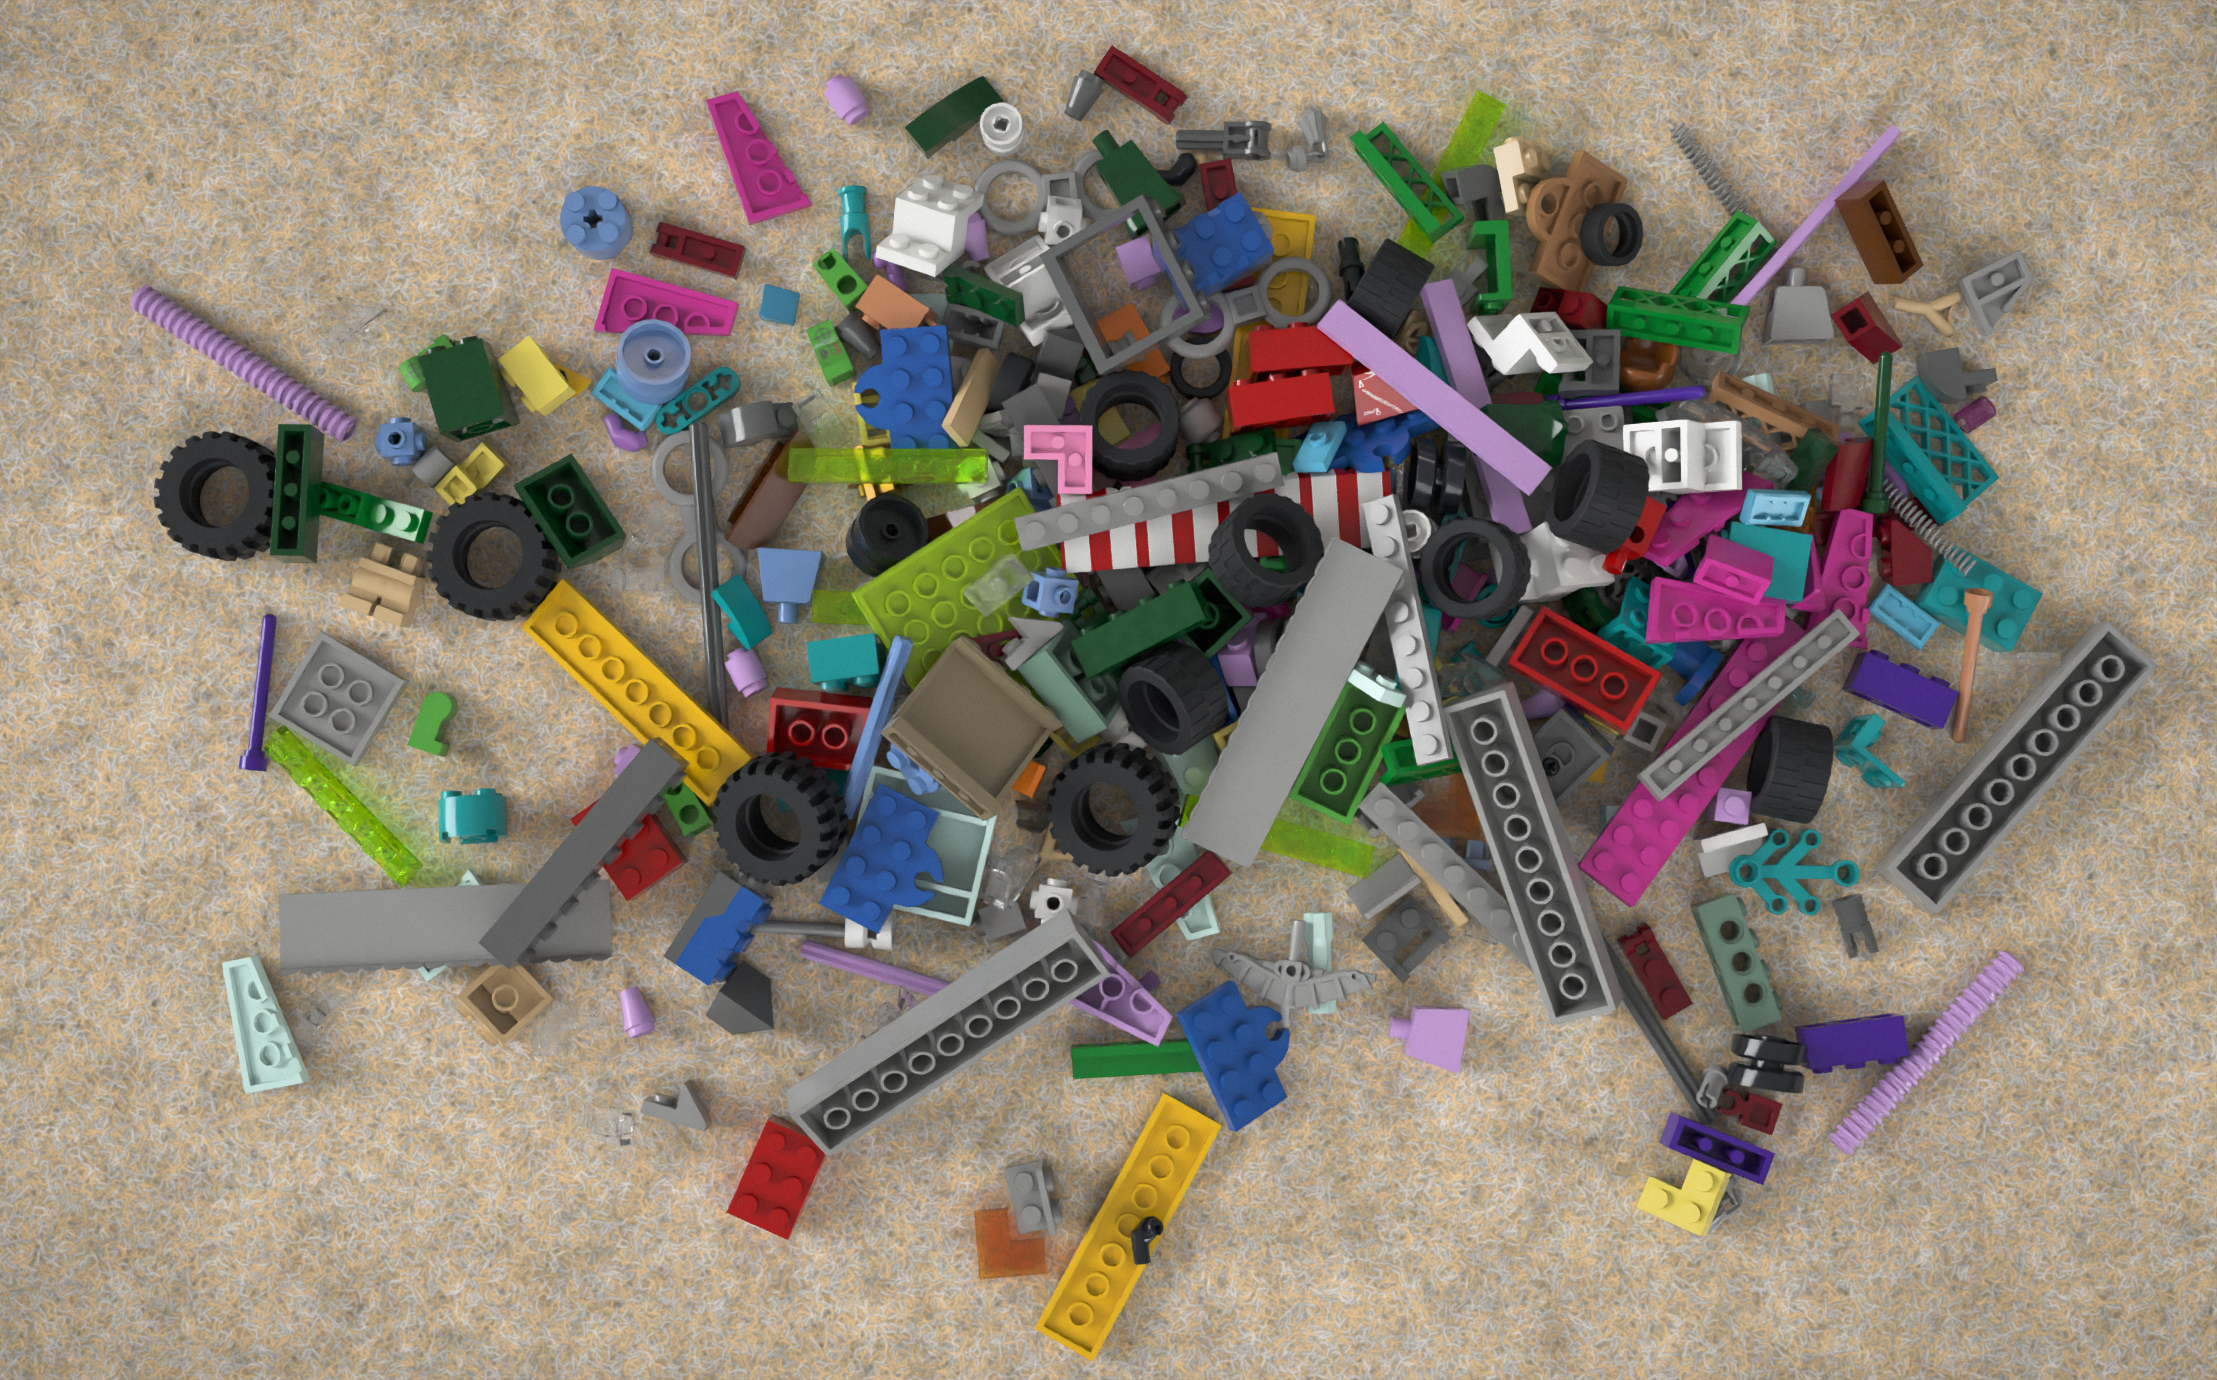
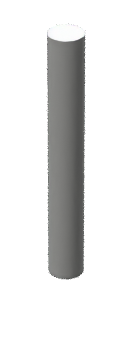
M766 920L764 924L755 925L751 932L845 937V924Z

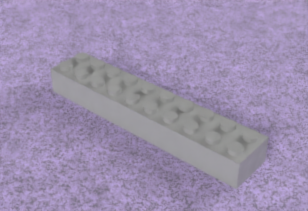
M2109 621L2092 624L1874 868L1923 912L1937 914L2158 668V665Z
M1512 681L1450 700L1443 706L1447 729L1551 1024H1561L1617 1010L1623 999V994L1514 682Z
M1066 908L786 1090L789 1115L829 1158L1110 976L1111 974L1102 952L1068 908Z

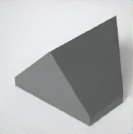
M947 303L941 325L948 324V332L951 333L949 335L950 340L976 350L988 348L990 351L999 350L1007 325L1006 322L963 303Z
M743 961L719 990L706 1017L732 1035L774 1029L771 979Z

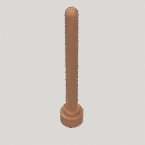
M1968 588L1965 590L1963 604L1966 605L1969 618L1952 731V739L1956 743H1962L1966 738L1983 614H1986L1988 608L1992 607L1994 593L1982 588Z

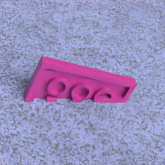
M738 91L706 100L711 120L748 225L750 226L811 207L810 200L802 192L796 183V179L778 156L777 150L761 130L759 123Z
M611 268L594 331L596 333H624L629 326L639 321L657 319L671 323L679 328L684 335L731 336L739 304L734 301Z
M1743 471L1742 490L1684 494L1662 517L1643 557L1666 568L1699 545V539L1711 532L1715 534L1725 527L1726 520L1737 513L1741 514L1748 489L1774 490V484L1747 471Z
M1854 509L1835 512L1820 564L1826 609L1818 614L1807 612L1803 624V629L1809 632L1831 612L1839 608L1860 633L1848 646L1868 650V639L1866 638V622H1869L1867 589H1870L1871 575H1868V565L1872 554L1873 514Z
M1655 577L1651 580L1645 644L1780 636L1784 633L1786 601L1762 597L1756 606L1702 585Z

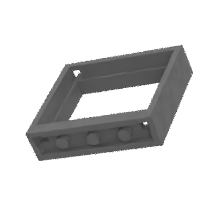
M1144 194L1039 255L1100 375H1109L1124 368L1212 318L1209 311L1211 306L1207 300L1209 297L1203 289H1198L1193 280L1197 276L1188 259L1183 260L1178 250L1181 247L1180 240L1173 229L1168 230L1163 220V217L1166 216L1164 209L1160 207L1157 199L1153 200L1152 197ZM1141 212L1191 312L1113 355L1064 256Z

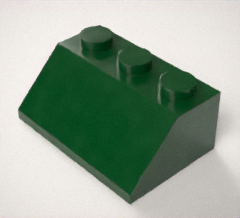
M572 453L514 484L515 490L568 569L596 563L623 547L626 538L625 532Z

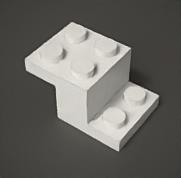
M925 175L896 197L893 232L877 245L876 257L936 277L964 254L968 217L983 206L984 194L973 191L967 185H954L945 182L943 178L936 175Z
M1039 234L982 267L990 280L1023 294L1025 321L1018 327L1034 347L1043 343L1047 330L1065 329L1068 326H1074L1039 256L1050 249L1047 244H1044V240Z
M1556 312L1520 313L1515 318L1511 314L1474 316L1467 324V327L1473 333L1474 341L1485 349L1492 359L1491 362L1494 368L1503 373V375L1540 372L1542 369L1549 374L1585 371L1593 363V360Z
M1686 419L1623 425L1624 451L1642 457L1645 463H1647L1650 476L1648 492L1663 491L1674 494L1742 490L1741 422L1700 423Z
M1544 522L1523 536H1519L1521 542L1525 544L1528 550V557L1531 560V578L1526 588L1527 591L1518 601V604L1557 601L1579 588L1608 586L1615 582L1614 575L1602 569L1606 555L1554 536L1549 529L1548 522ZM1489 541L1490 553L1499 585L1503 571L1502 559L1497 547Z

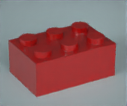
M1307 322L1290 323L1286 329H1274V325H1260L1254 327V331L1248 333L1245 343L1248 379H1253L1254 383L1267 381V376L1285 373L1287 378L1300 376V371L1319 368L1320 373L1329 372L1330 377L1345 376L1353 365V356L1320 331L1317 326L1308 327Z
M1319 368L1300 371V376L1287 378L1285 373L1267 376V381L1254 383L1251 378L1237 380L1233 382V387L1228 388L1225 396L1231 437L1266 427L1279 430L1312 425L1314 422H1329L1335 413L1329 372L1320 373Z
M776 687L770 697L766 753L778 751L781 755L785 751L795 752L798 759L803 756L814 761L812 765L815 767L822 766L823 768L850 771L874 698Z
M597 801L570 819L575 827ZM648 813L641 821L644 825L642 830L632 840L627 838L619 847L622 850L620 856L611 865L605 864L603 866L626 901L637 899L689 862L655 813L652 815Z
M772 1115L764 1126L726 1213L788 1240L794 1232L827 1156L800 1126Z

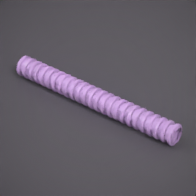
M144 285L134 293L131 299V308L133 310L139 311L142 316L148 317L154 323L156 322L159 327L165 328L169 333H173L178 339L182 338L184 343L190 344L196 350L199 349L201 354L207 355L213 361L216 360L217 364L225 366V369L230 372L233 371L234 375L242 377V380L247 383L250 382L251 386L259 388V391L262 393H267L268 397L276 398V402L284 404L285 408L289 410L293 409V413L301 415L306 421L310 420V424L318 426L323 432L327 431V434L335 437L338 442L342 443L348 440L357 427V418L349 416L344 410L340 411V407L332 405L327 399L323 400L321 395L315 394L310 388L306 389L304 384L298 383L294 378H289L287 373L281 372L277 367H272V364L268 361L264 362L262 357L255 356V353L251 350L247 351L245 346L238 345V342L233 339L230 340L229 336L221 334V331L216 328L213 329L212 325L204 323V320L199 317L196 318L195 314L187 312V309L182 306L179 307L178 303L170 301V298L165 295L162 296V293L153 290V287Z
M2000 950L1997 954L1998 958H1993L1990 961L1992 965H1986L1983 969L1984 973H1979L1976 976L1978 980H1972L1969 984L1970 988H1965L1962 991L1964 995L1956 997V1004L1951 1003L1948 1006L1950 1010L1942 1012V1019L1937 1018L1934 1021L1936 1025L1928 1027L1929 1033H1923L1920 1036L1922 1040L1914 1042L1915 1048L1913 1050L1909 1048V1056L1900 1057L1899 1061L1901 1063L1899 1065L1894 1064L1892 1066L1893 1071L1886 1072L1885 1076L1887 1078L1885 1080L1880 1079L1878 1081L1879 1086H1873L1871 1089L1872 1094H1866L1864 1096L1865 1101L1857 1104L1858 1109H1852L1850 1111L1851 1116L1843 1119L1844 1124L1836 1126L1837 1131L1835 1133L1831 1132L1829 1137L1841 1151L1852 1156L1855 1153L1853 1149L1855 1147L1860 1148L1862 1145L1860 1141L1862 1139L1867 1140L1869 1138L1867 1134L1869 1132L1873 1133L1876 1130L1874 1126L1876 1124L1881 1125L1883 1123L1882 1118H1887L1890 1115L1889 1110H1895L1897 1108L1896 1103L1904 1100L1903 1095H1909L1911 1093L1910 1088L1918 1085L1917 1080L1925 1078V1071L1930 1072L1933 1069L1931 1065L1939 1063V1056L1944 1057L1947 1054L1945 1050L1953 1048L1952 1042H1958L1961 1039L1959 1035L1967 1033L1966 1027H1972L1975 1024L1974 1019L1981 1018V1011L1986 1012L1989 1009L1988 1004H1994L1996 1001L1995 996H2001L2003 988L2008 989L2010 986L2009 981H2015L2017 979L2016 974H2021L2024 971L2023 965L2017 958L2007 951Z

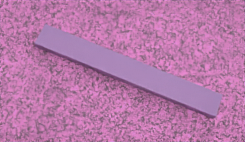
M1891 125L1736 296L1731 304L1747 306L1836 208L1837 205L1834 200L1855 183L1859 182L1901 135L1900 130Z
M1452 278L1425 284L1420 294L1450 387L1478 409L1487 404H1492ZM1470 450L1492 520L1506 525L1512 532H1516L1517 535L1533 530L1520 489L1482 458L1475 456L1474 452Z
M1340 299L1318 323L1317 328L1528 496L1531 495L1552 469L1551 466Z

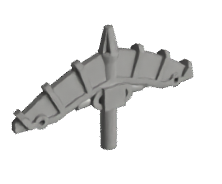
M1293 920L1288 958L1278 962L1255 959L1246 953H1239L1238 951L1213 949V957L1215 958L1213 964L1216 967L1221 964L1236 978L1235 983L1238 986L1243 983L1260 994L1259 1000L1264 1001L1267 998L1281 1005L1283 1027H1290L1296 1008L1312 1005L1314 1010L1320 1009L1321 1003L1340 998L1341 1002L1347 1001V995L1364 987L1368 991L1372 990V984L1376 982L1377 974L1361 972L1359 970L1342 969L1339 971H1328L1323 968H1312L1306 961H1301L1306 921Z

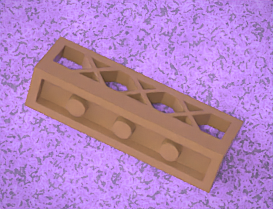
M1719 370L1713 380L1712 393L1698 413V418L1709 423L1741 422L1742 438L1817 473L1828 459L1830 443L1839 442L1840 425ZM1718 400L1729 405L1732 413L1720 416L1710 410ZM1755 417L1761 420L1763 427L1750 430L1743 426L1741 419ZM1785 431L1791 434L1793 441L1780 444L1773 440L1771 433ZM1815 445L1823 450L1815 460L1804 455L1801 447Z

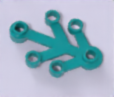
M1779 828L1770 829L1767 832L1766 841L1752 855L1742 854L1735 857L1728 869L1729 877L1735 885L1743 888L1751 887L1765 901L1766 910L1776 915H1781L1787 910L1788 902L1785 897L1775 894L1762 878H1775L1797 901V908L1801 913L1815 915L1820 910L1819 899L1809 895L1795 879H1831L1837 885L1849 887L1854 885L1860 876L1857 864L1845 859L1837 860L1831 866L1795 865L1811 849H1815L1821 844V834L1814 829L1802 830L1798 836V842L1775 865H1762L1777 848H1784L1789 842V835L1785 830ZM1777 832L1782 835V840L1779 844H1775L1773 841V836ZM1809 833L1814 835V842L1811 845H1808L1805 840ZM1743 865H1747L1749 868V873L1745 877H1742L1740 874V868ZM1843 866L1846 869V876L1840 879L1837 871ZM1778 898L1781 906L1778 910H1774L1772 902ZM1808 899L1813 901V908L1810 911H1807L1804 907Z

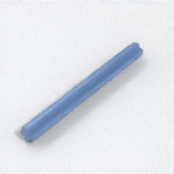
M896 635L893 639L841 796L844 797L847 806L842 812L847 814L850 820L856 817L883 736L880 732L887 724L913 647V642L906 636Z

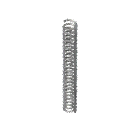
M1681 123L1671 129V138H1676L1675 143H1680V149L1684 148L1682 153L1687 154L1686 159H1691L1690 164H1695L1694 169H1700L1698 174H1704L1702 180L1708 179L1706 185L1712 184L1710 190H1715L1714 195H1719L1717 200H1723L1722 206L1727 205L1725 211L1731 210L1729 216H1733L1736 210L1743 213L1747 206L1738 209L1743 204V201L1734 204L1739 199V196L1737 195L1730 199L1736 190L1727 193L1732 185H1728L1720 190L1728 182V180H1724L1717 184L1724 175L1713 179L1720 170L1717 169L1709 174L1716 167V164H1713L1706 168L1712 162V159L1702 163L1708 157V154L1698 158L1704 152V149H1700L1692 154L1700 147V143L1688 149L1697 140V138H1694L1685 143L1692 137L1693 133H1689L1681 138L1689 128H1685L1677 133L1685 123ZM1748 211L1744 214L1749 216L1751 214V211ZM1758 236L1752 247L1760 246L1763 240ZM1779 248L1772 249L1768 255L1777 252Z
M1870 477L1868 478L1867 487H1869ZM1889 479L1884 480L1883 486L1888 483ZM1893 483L1889 484L1883 491H1889L1893 487ZM1898 488L1893 489L1886 498L1890 499L1898 491ZM1900 492L1893 500L1889 501L1890 508L1895 509L1896 514L1900 513V518H1905L1906 523L1910 522V527H1915L1914 530L1916 532L1920 531L1919 535L1924 536L1925 541L1929 540V545H1934L1935 550L1939 549V554H1944V559L1949 558V563H1954V568H1959V572H1964V577H1966L1971 567L1976 564V560L1972 561L1964 569L1962 568L1972 556H1968L1960 564L1958 562L1966 555L1967 551H1963L1957 558L1952 560L1962 549V546H1959L1953 553L1948 555L1957 542H1953L1947 549L1942 550L1952 540V537H1949L1943 544L1938 546L1940 541L1947 536V533H1943L1936 541L1932 542L1942 531V528H1939L1933 535L1928 537L1930 532L1937 527V524H1933L1929 530L1923 533L1924 529L1932 522V519H1929L1922 527L1918 528L1927 518V515H1924L1913 524L1915 519L1922 514V510H1919L1912 518L1908 519L1917 509V506H1914L1908 513L1903 515L1906 509L1913 504V501L1908 502L1899 511L1898 509L1908 500V497H1904L1897 505L1893 506L1903 495V492Z

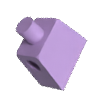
M1412 1006L1410 1020L1391 1017L1388 1036L1405 1039L1404 1053L1459 1074L1470 1010L1462 1007Z

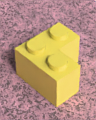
M1693 1159L1682 1188L1658 1177L1649 1176L1637 1208L1694 1234L1707 1236L1732 1173Z

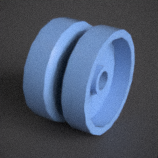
M642 320L629 326L620 337L617 348L616 374L618 383L624 392L634 400L650 405L668 403L678 397L685 389L689 376L691 349L688 339L679 328L662 320Z

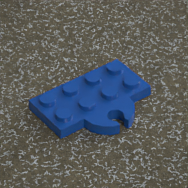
M948 324L881 329L880 338L883 363L872 366L865 371L858 379L854 388V393L859 394L868 388H872L878 392L880 401L875 407L868 406L865 403L855 405L857 412L871 426L890 431L893 463L958 459L960 457L959 446L941 426L954 401Z
M1420 409L1358 426L1355 411L1350 414L1340 415L1331 422L1344 421L1347 432L1326 473L1332 469H1343L1348 466L1363 473L1383 472L1385 468L1382 457L1389 455L1392 456L1394 464L1398 466L1411 453L1413 447L1411 439L1441 426ZM1310 429L1295 437V439L1301 440V446Z
M879 783L819 904L880 934L895 904L903 907L921 906L933 899L937 894L932 890H920L916 885V877L920 872L927 871L932 874L935 881L943 882L942 861L937 852L926 844L941 813Z
M1228 980L1176 1013L1229 1130L1237 1132L1288 1098L1275 1068L1283 1061L1288 1051L1289 1029H1277L1271 1039H1268L1265 1033L1266 1027L1270 1022H1280L1282 1020V1015L1279 1012L1266 1006L1251 1005L1246 1007L1235 981Z

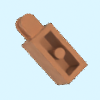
M876 274L855 306L865 313L861 319L877 330L881 325L887 329L938 325L934 322L938 314L879 274Z

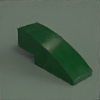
M981 76L954 91L918 116L905 127L906 134L922 154L929 159L951 140L953 142L977 124L981 120V115L986 108L992 104L1004 101L985 77Z

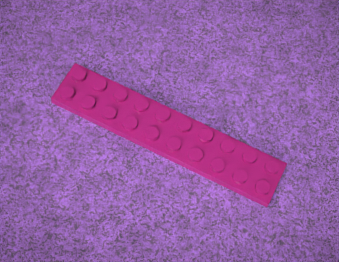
M1785 617L1784 633L1780 636L1743 638L1655 759L1803 637L1807 631ZM1784 698L1662 801L1657 802L1639 780L1577 864L1578 868L1629 908L1634 907L1763 729L1767 719L1773 715Z

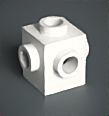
M1048 196L1046 212H1040L1038 232H1043L1044 244H1050L1049 246L1053 247L1086 228L1087 219L1082 217L1081 199Z
M981 454L971 456L963 461V467L958 468L961 476L956 479L959 489L964 497L969 495L975 503L978 501L981 504L990 502L999 497L998 492L1005 490L1001 481L1006 479L1005 473L999 461L993 462L988 455L982 457ZM979 472H984L985 479L981 483L974 482L973 476Z
M1048 878L1047 884L1040 883L1039 890L1032 889L1029 909L1035 910V918H1041V924L1068 908L1073 916H1076L1078 896L1072 895L1073 888L1067 887V881ZM1050 897L1059 899L1060 906L1058 909L1052 910L1047 906V901Z

